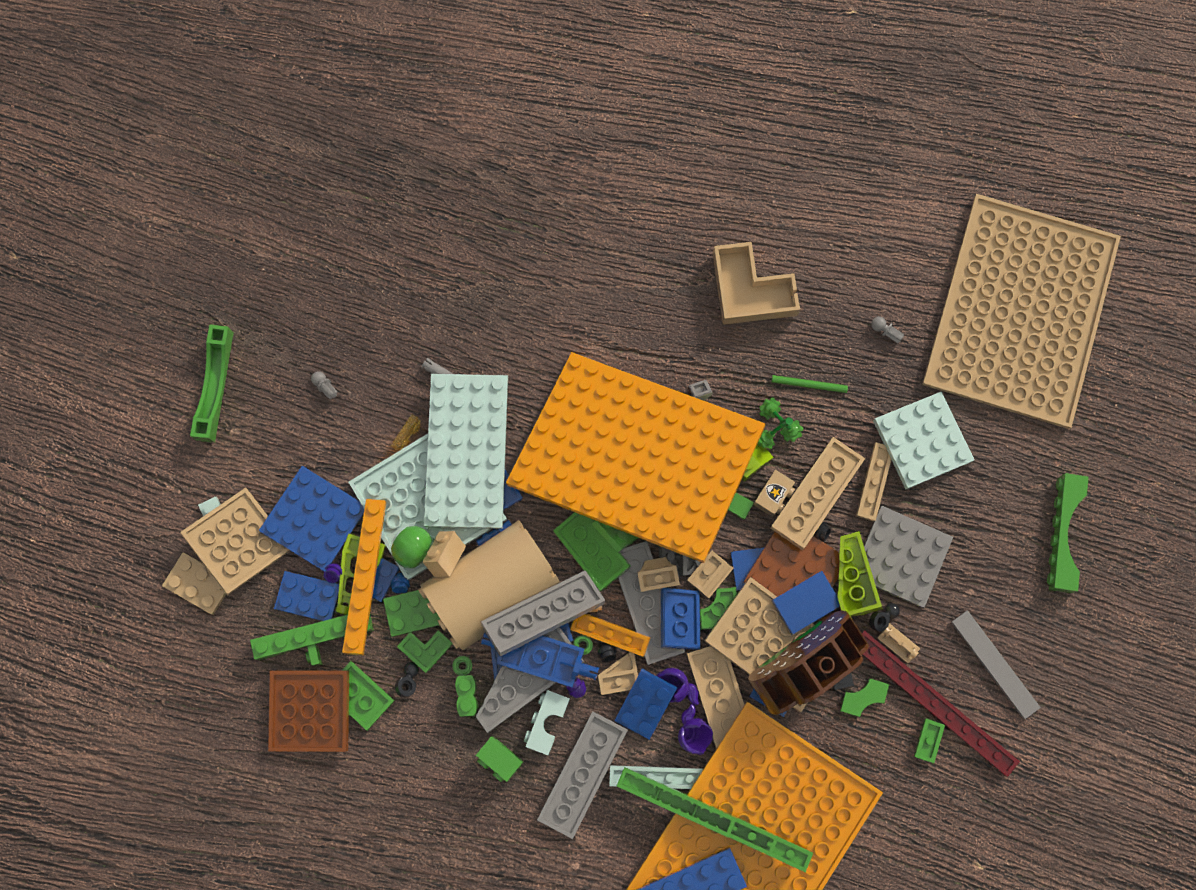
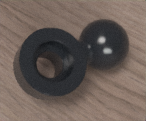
M889 603L885 606L884 612H873L869 619L870 627L876 631H884L889 626V618L894 619L898 617L900 613L899 606L895 603Z
M414 662L405 664L403 668L405 677L398 679L395 683V691L400 697H409L416 691V683L412 678L419 673V667ZM402 685H405V691L402 689Z

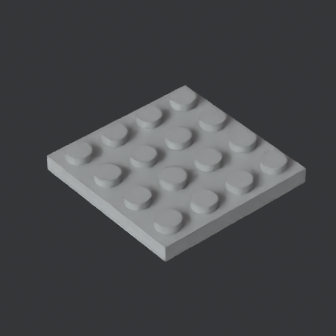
M880 506L876 521H874L864 544L876 588L918 607L925 608L953 537L889 508Z

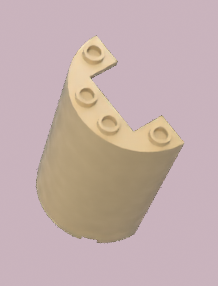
M518 520L460 558L450 577L433 576L420 585L421 588L418 590L424 599L428 598L429 603L427 606L433 614L437 613L440 617L438 623L444 631L448 629L452 635L450 640L455 648L460 647L462 650H465L483 638L485 631L481 626V621L560 583L556 574L553 573L550 564L528 531L523 528L522 523Z

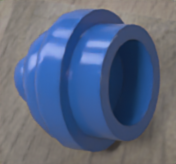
M400 572L392 578L390 587L394 593H405L410 587V581Z

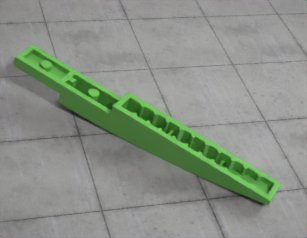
M624 767L616 785L621 789L721 835L732 838L805 873L813 856V852L626 767Z

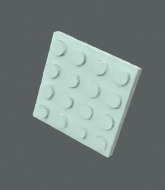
M942 392L873 420L905 489H909L974 461V457Z

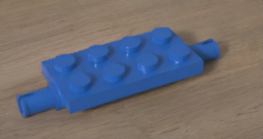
M485 632L483 637L489 639ZM540 636L502 656L499 655L496 664L572 688L576 676L582 675L596 680L597 675L590 673V671L595 673L599 671V667L582 663L584 648L545 636ZM482 639V645L495 648L491 641Z

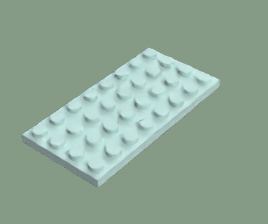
M431 374L424 527L503 529L508 375Z

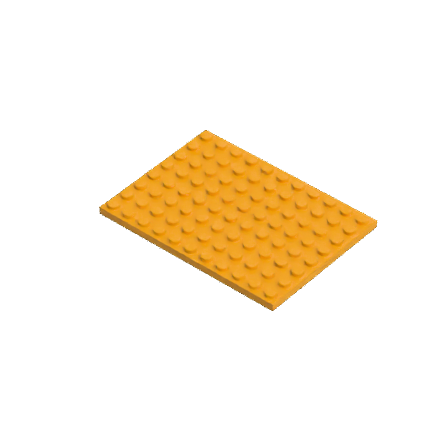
M571 352L506 484L705 563L764 431L765 423Z
M746 702L687 795L813 852L806 873L675 813L626 890L639 889L729 847L747 885L746 888L741 890H823L883 792Z

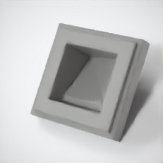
M707 380L689 385L692 397L705 401L713 394Z

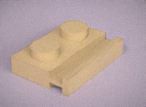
M711 551L705 563H701L687 581L709 599L734 568L715 552Z

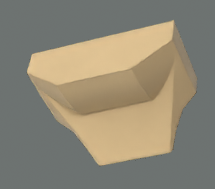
M666 557L645 561L642 569L637 572L641 592L680 585L677 567L671 564Z

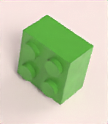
M491 736L476 754L479 758L477 762L485 769L490 767L495 771L492 775L501 782L504 780L508 782L524 763L523 760L494 736Z

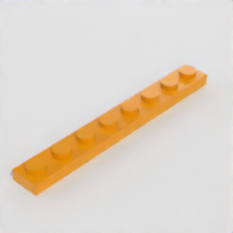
M366 499L342 651L344 654L364 656L386 509L385 500Z

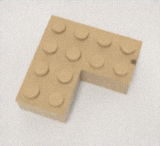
M752 242L714 246L712 254L723 325L798 315L800 306L798 293H796L797 287L794 273L757 278Z

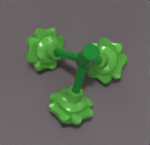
M774 398L770 400L765 399L764 403L759 407L761 416H764L767 420L771 417H776L780 421V425L774 430L763 431L757 444L762 448L772 449V446L775 445L773 437L781 428L783 430L780 433L784 436V439L786 441L791 440L792 442L802 437L801 432L804 429L800 426L798 420L793 421L790 417L783 419L778 414L781 410L779 407L780 402Z

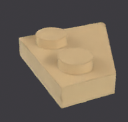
M629 652L598 675L601 695L631 690L638 677L634 653Z

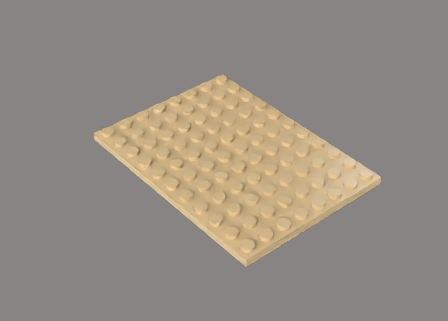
M976 194L922 385L1063 428H1072L1121 236Z

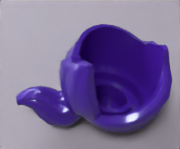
M668 668L656 675L677 687L670 702L679 703L688 695V699L692 704H699L698 688L688 682L683 671L676 668Z
M690 704V707L682 713L681 721L683 726L679 730L678 740L685 751L702 755L712 742L713 731L702 719L694 718L696 709L694 704Z

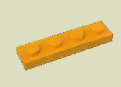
M588 614L574 619L570 629L640 656H645L651 638Z

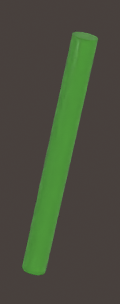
M772 375L771 380L772 383L847 393L848 391L847 385Z

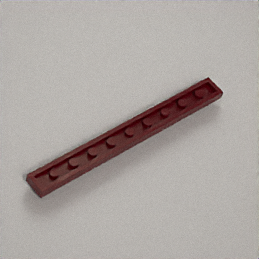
M865 630L862 632L863 637L869 644L867 651L862 654L863 657L1005 777L1011 774L1020 762Z

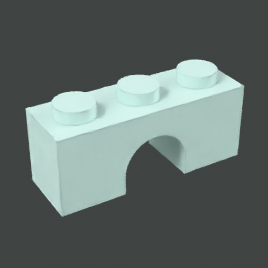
M547 690L546 694H541L538 702L541 708L539 713L535 711L531 721L534 726L532 731H527L524 742L527 743V748L549 755L555 736L545 731L544 722L551 715L563 718L570 698Z

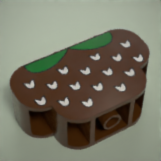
M843 610L837 611L819 621L756 668L749 675L748 680L768 711L775 715L781 714L797 704L802 705L813 701L850 674L863 662L862 654L867 651L869 644L849 613Z

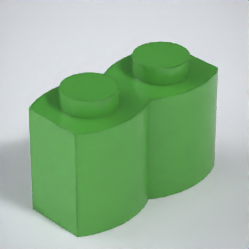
M472 675L458 676L455 684L456 692L459 696L457 699L458 714L460 717L476 716L478 712V702L475 697L477 692L476 679Z

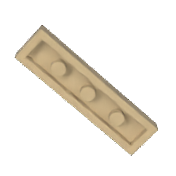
M874 443L856 512V517L873 522L877 518L891 463V457L884 444Z

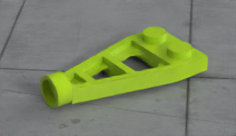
M349 533L342 551V575L340 574L338 605L335 611L342 615H348L351 593L346 592L345 587L347 579L354 578L350 566L352 558L357 557L360 541L359 536ZM380 543L377 567L386 548V545ZM343 603H348L349 606L347 607V606H344V605H342V604H343Z

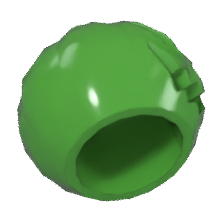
M419 526L406 527L396 537L391 546L392 556L400 566L415 568L423 563L433 542L430 534L425 529Z

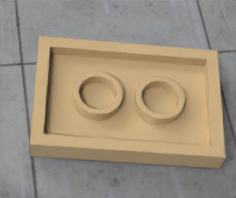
M184 552L162 585L211 615L215 614L226 596L224 590L205 565Z

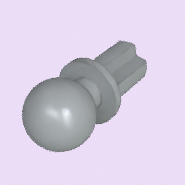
M875 317L871 322V326L875 331H883L884 334L882 336L886 335L896 343H899L904 337V334L894 328L892 323L889 326L886 325V320L883 317Z
M317 371L312 374L311 382L317 386L320 392H323L329 399L337 396V390L331 385V381L326 379L323 372Z

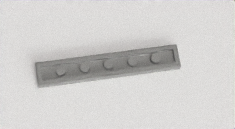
M968 610L951 622L1023 719L1028 718L1041 708Z

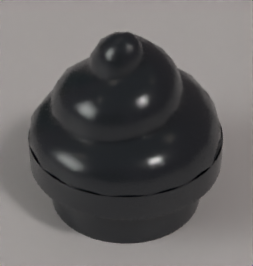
M821 523L814 533L816 539L823 541L828 539L831 533V527L828 526V523Z
M602 642L597 651L598 658L602 662H610L617 657L616 647Z

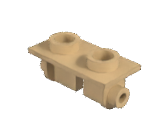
M890 623L877 638L907 664L912 658L914 659L920 650L917 645Z

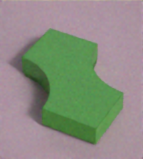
M736 587L716 589L714 602L709 607L700 610L701 630L713 629L737 595Z
M869 679L865 687L855 693L845 692L840 712L860 717L862 711L868 705L873 703L884 704L889 684Z

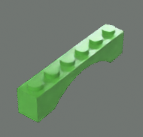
M209 325L206 341L204 385L199 405L193 417L190 434L196 441L215 443L234 334L227 326Z
M1065 473L1057 479L1056 489H1058V497L1054 501V508L1057 509L1056 516L1053 517L1052 522L1055 530L1054 535L1051 537L1053 551L1049 557L1051 572L1047 576L1049 590L1067 593L1078 592L1080 571L1074 564L1070 554L1068 528L1074 510L1087 496L1088 476Z
M348 615L252 639L250 642L254 659L260 661L310 645L345 638ZM371 615L369 616L367 633L374 631Z

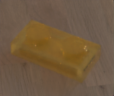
M411 414L391 444L393 450L398 452L409 445V438L412 434H416L421 426L418 417Z

